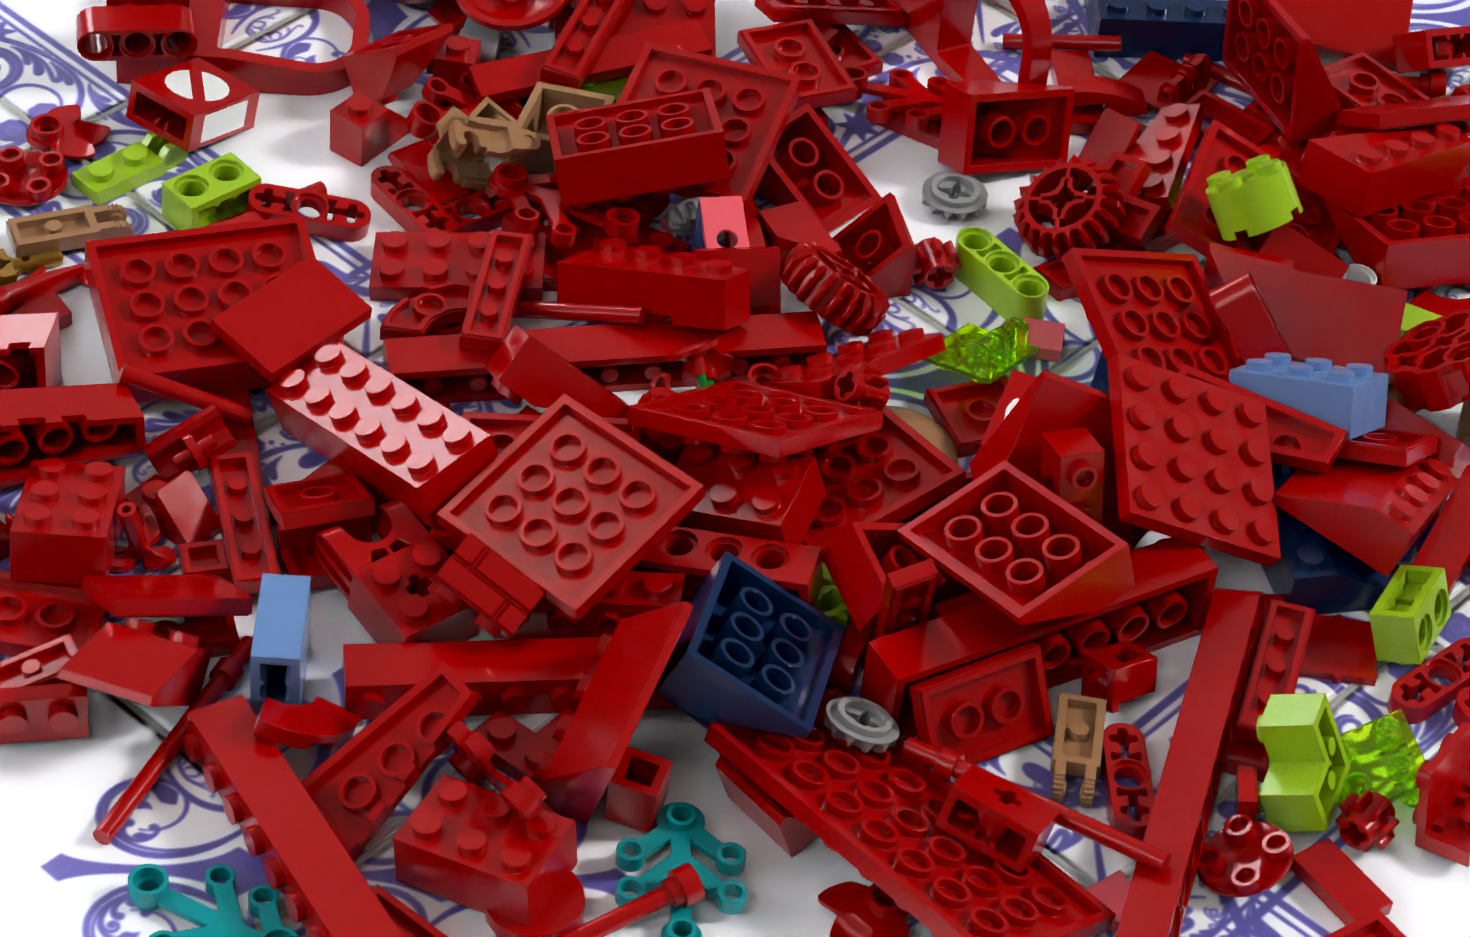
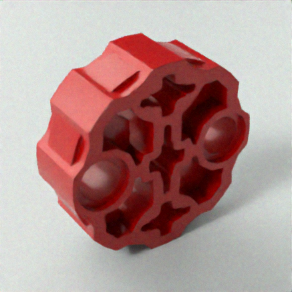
M1470 309L1453 311L1443 317L1424 321L1406 331V334L1400 340L1389 345L1383 355L1386 363L1385 368L1400 405L1409 410L1427 409L1429 412L1451 409L1460 403L1470 400Z

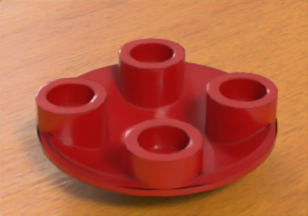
M9 146L0 150V203L18 207L37 205L53 199L65 189L69 180V172L62 153L58 151H23L17 146Z
M1236 814L1229 817L1224 823V828L1205 842L1197 874L1203 885L1216 894L1226 897L1256 895L1276 885L1288 873L1294 858L1293 845L1289 835L1279 827L1266 822L1252 821L1251 817L1246 814Z

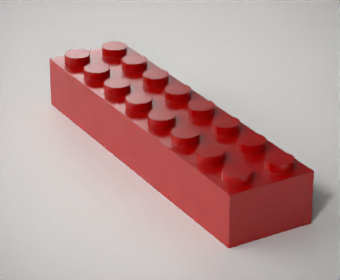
M1174 537L1164 538L1153 544L1130 551L1135 587L1100 611L1019 625L985 601L974 606L961 608L956 612L933 620L923 621L916 626L890 635H882L868 642L860 698L872 701L885 709L898 724L900 732L898 738L901 741H905L909 737L914 738L918 736L909 686L1029 642L1040 645L1047 689L1082 677L1083 653L1125 640L1150 653L1202 634L1219 567L1199 545Z

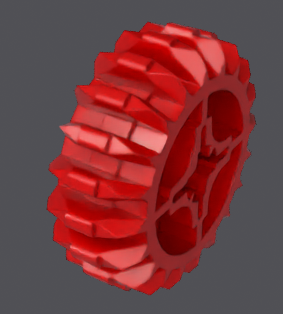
M1073 155L1068 163H1065V161L1058 157L1056 165L1051 168L1042 164V173L1038 176L1029 174L1031 184L1019 187L1021 198L1013 201L1016 210L1013 218L1019 237L1023 243L1027 244L1031 252L1035 253L1036 256L1041 254L1048 262L1052 261L1055 257L1058 260H1062L1061 257L1070 248L1096 249L1100 242L1110 244L1108 233L1120 231L1118 220L1125 217L1123 205L1126 203L1124 200L1125 196L1120 188L1121 184L1117 177L1112 175L1108 167L1102 162L1097 164L1090 156L1081 161L1080 158ZM1084 190L1095 192L1096 195H1088ZM1051 223L1054 228L1045 227L1042 224Z
M801 241L783 260L784 264L780 268L783 284L787 286L791 293L797 296V300L803 302L809 307V310L817 313L822 319L829 321L834 327L838 326L845 332L852 333L855 336H867L874 329H877L886 317L885 314L890 308V304L886 294L881 291L880 286L876 285L870 277L861 272L860 268L855 267L836 252H831L826 247L819 246L815 242Z

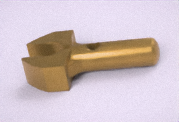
M1 248L0 285L3 286L16 282L21 274L33 272L40 266L50 268L63 264L64 258L61 250L55 248L13 258L6 254L4 248Z

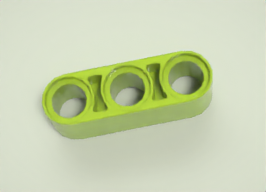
M967 227L960 230L956 237L955 250L962 268L954 270L955 277L1016 328L1021 329L1023 317L1044 320L1049 293V283L989 231L979 227Z

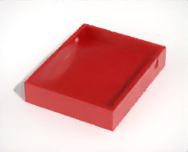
M303 215L85 241L84 272L113 383H123L118 381L123 364L211 394L269 387L276 383L278 380L271 384L210 329L211 319L310 255L315 257ZM127 384L137 404L171 400L170 398Z

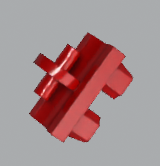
M212 404L167 432L143 445L142 448L157 474L170 482L186 470L192 473L198 468L200 471L209 467L207 456L221 455L237 446V443L226 427L217 408Z

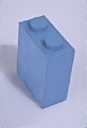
M262 573L250 655V707L256 716H258L266 697L286 704L302 705L310 649L311 576Z

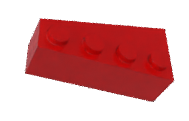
M609 238L601 240L600 245L557 262V303L644 307L646 309L645 322L663 321L671 317V325L726 331L750 320V270L733 267L732 261L725 259L703 261L698 260L697 255L694 253L678 252L668 254L661 252V248L658 246L643 245L632 247L627 246L626 241L623 239Z
M126 383L0 390V489L24 483L32 460L57 458L69 463L88 464L95 461L104 462L144 451L142 448L145 445L144 415Z

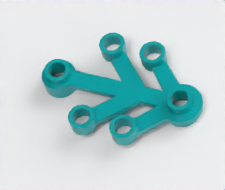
M673 802L663 806L656 816V828L640 839L625 838L617 844L615 862L621 870L626 872L639 871L644 867L647 857L666 845L670 846V855L639 878L636 876H625L617 882L615 902L618 906L660 887L661 880L667 878L668 871L688 862L698 873L705 894L716 902V906L721 912L735 915L741 913L746 907L748 891L744 884L736 880H721L691 856V846H694L715 861L718 872L725 876H737L745 869L747 856L745 848L735 842L722 843L704 829L705 817L694 805L685 802ZM632 853V854H635V855H637V856L629 857V856H626L625 854ZM725 858H734L736 861H729ZM632 891V892H635V893H637V894H636V895H628V894H626L625 892ZM725 896H735L738 899H729ZM682 905L675 908L671 906V920L663 927L661 937H702L701 930L691 919V906L684 908Z
M142 864L135 867L128 875V897L137 908L143 911H153L162 908L199 926V928L177 932L159 930L152 933L149 937H299L291 928L282 926L278 912L279 893L277 889L273 890L268 884L256 885L248 893V911L253 917L260 920L262 932L244 924L235 893L236 874L229 865L215 864L210 866L205 872V890L208 895L215 898L218 911L170 889L169 875L159 865ZM218 879L226 880V882L217 883L214 881ZM268 900L270 902L262 904L257 901Z

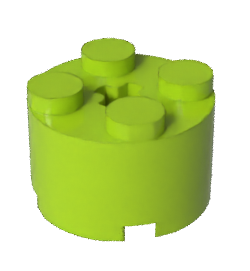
M1263 154L1246 161L1245 165L1247 168L1233 174H1231L1230 170H1224L1206 178L1209 187L1205 190L1223 240H1237L1234 232L1246 230L1248 237L1268 232L1293 220L1291 211L1299 214L1303 212L1285 161L1279 158L1271 160L1269 154Z

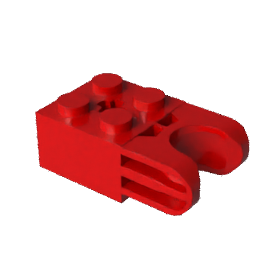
M398 498L380 505L376 529L381 539L380 541L362 542L350 536L339 526L330 527L316 534L315 554L318 563L346 597L349 610L376 643L468 641L479 635L480 628L473 623L478 616L464 604L456 610L435 593L439 585L432 579L449 559V556L435 539L429 538V532L406 504Z

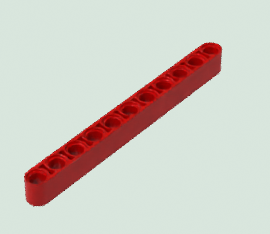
M1216 588L1213 592L1143 838V842L1170 853L1171 859L1164 872L1137 861L1116 937H1179L1262 630L1265 610L1263 592Z

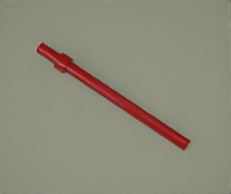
M243 636L229 656L220 658L209 673V682L93 831L92 835L98 843L102 845L110 844L184 747L183 735L188 733L187 712L216 703L225 691H232L244 676L243 668L250 660L253 637Z
M909 737L906 740L902 749L903 755L932 767L935 775L951 782L959 779L973 765L965 761L964 755L947 747L939 750L913 737ZM999 777L1059 811L1060 814L1055 824L1161 872L1166 870L1171 859L1170 853Z

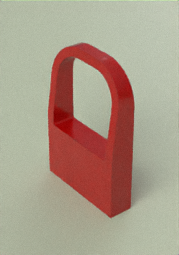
M189 0L190 9L195 14L198 46L194 54L184 59L116 61L117 83L131 84L132 80L200 57L260 90V93L300 96L333 93L351 85L342 57L329 62L309 63L222 48L229 5L231 3L314 8L335 13L348 21L353 28L352 45L346 54L369 44V10L363 0Z
M893 0L908 13L905 24L906 30L951 82L973 80L1001 81L971 44L977 0ZM1009 0L1018 17L1023 37V52L1018 83L1046 85L1052 54V29L1045 0Z

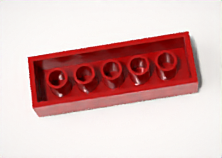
M337 340L321 347L314 356L294 370L283 374L280 380L265 390L286 433L344 471L354 473L359 481L388 500L398 498L406 504L417 519L434 530L440 527L436 513L498 456L490 434Z

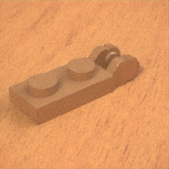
M117 203L93 207L87 205L10 218L6 221V233L15 257L55 248L61 251L78 250L85 247V241L133 236L134 231L132 225L126 220L127 213L124 207L122 208V205Z
M1059 692L1050 772L1053 773L1050 800L1061 803L1066 791L1067 782L1065 781V775L1083 777L1079 791L1080 806L1091 808L1095 780H1098L1101 767L1106 699Z

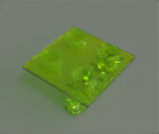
M1012 317L1006 320L1001 327H996L991 331L967 323L944 338L946 351L923 359V361L934 364L938 369L954 371L968 376L977 383L991 384L1039 352V347L1027 344L1028 323L1022 318Z
M1401 709L1340 734L1351 767L1337 801L1339 805L1352 792L1360 798L1366 790H1370L1371 792L1382 794L1388 800L1399 797L1402 803L1408 804L1410 808H1415L1419 800V788L1415 786V779L1425 759Z

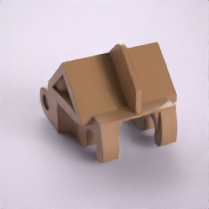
M486 96L468 116L458 108L452 107L438 121L436 127L440 139L427 155L428 171L434 181H439L445 171H450L454 183L460 184L462 188H474L480 191L489 187V177L494 172L490 171L488 163L484 161L485 156L503 158L504 161L502 163L511 162L522 165L528 155L537 152L541 146V141L534 132L521 129L516 119Z

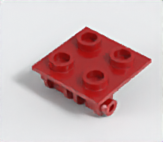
M1152 50L1119 79L1142 89L1147 106L1157 111H1160L1162 107H1168L1172 104H1184L1200 90L1210 92L1219 83L1218 80L1209 77L1211 59L1207 54H1194L1189 58L1188 64L1183 65Z

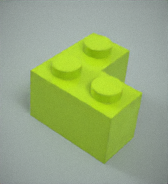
M1326 693L1271 694L1263 714L1259 715L1256 723L1258 740L1260 743H1264L1270 759L1263 783L1258 785V809L1264 812L1268 823L1279 827L1284 832L1326 831L1351 767Z

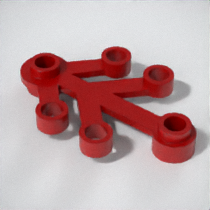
M855 66L844 67L858 88L857 100L862 98L863 94L891 99L869 101L866 105L865 118L867 121L876 124L887 123L890 120V113L906 110L905 128L911 131H925L929 127L930 120L942 119L945 82H951L950 79L940 76L931 77L928 79L927 88H925L913 77L911 71L894 69L889 73V84L887 86L868 82V72L863 68Z
M468 72L460 75L455 88L439 77L428 78L422 89V96L426 101L414 103L407 116L408 130L414 137L419 139H427L437 133L436 124L449 111H441L436 105L442 104L445 100L461 107L459 110L468 116L479 105L469 80ZM530 96L497 102L496 104L517 120Z
M505 162L498 164L489 177L490 189L499 197L509 200L514 210L512 225L517 231L531 233L538 229L540 214L538 210L530 207L527 198L540 203L552 226L550 242L557 247H572L576 241L577 227L569 222L566 214L604 228L608 239H623L627 244L638 234L639 213L628 207H615V201L612 199L597 201L593 206L584 209H574L570 206L562 207L556 173L528 175V170L524 166ZM551 187H553V190H546V189H544V188H551Z
M457 720L445 732L455 745L453 747L455 753L447 761L467 782L477 786L482 780L488 782L500 793L508 805L527 822H530L542 809L555 813L543 801L547 795L529 777L525 775L520 781L516 779L511 780L495 770L490 758L497 750L478 731L472 732L464 723Z

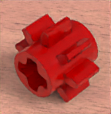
M932 237L915 244L916 256L913 279L916 286L919 287L925 283L929 288L936 290L954 282V270L961 269L962 264L951 240L943 244L941 240Z
M863 362L861 366L849 364V367L844 369L835 380V400L882 410L890 396L889 379L879 376L881 368L867 362Z
M1366 790L1359 798L1352 792L1339 805L1342 813L1335 819V823L1339 824V834L1350 847L1368 852L1375 845L1383 850L1395 837L1392 830L1398 825L1399 819L1395 818L1396 813L1393 804L1382 794Z

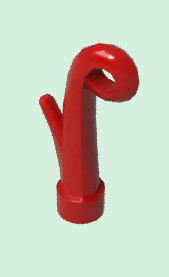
M84 263L49 272L46 271L45 266H40L19 281L3 286L0 285V315H11V312L15 311L23 302L50 288H53L56 293L80 284L88 288Z

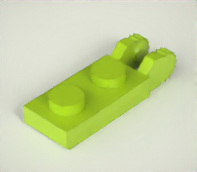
M150 131L142 142L138 141L72 172L71 183L99 206L165 175L166 171L176 167L178 164L180 165L182 162L184 163L189 154L187 151Z

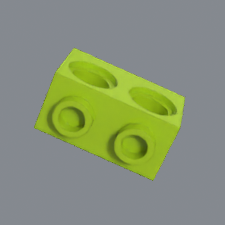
M229 152L162 182V216L178 230L205 227L245 211L249 192L254 186L261 184V177L236 155Z
M1403 564L1399 566L1369 613L1377 661L1395 662L1399 665L1422 664L1452 615L1445 568Z

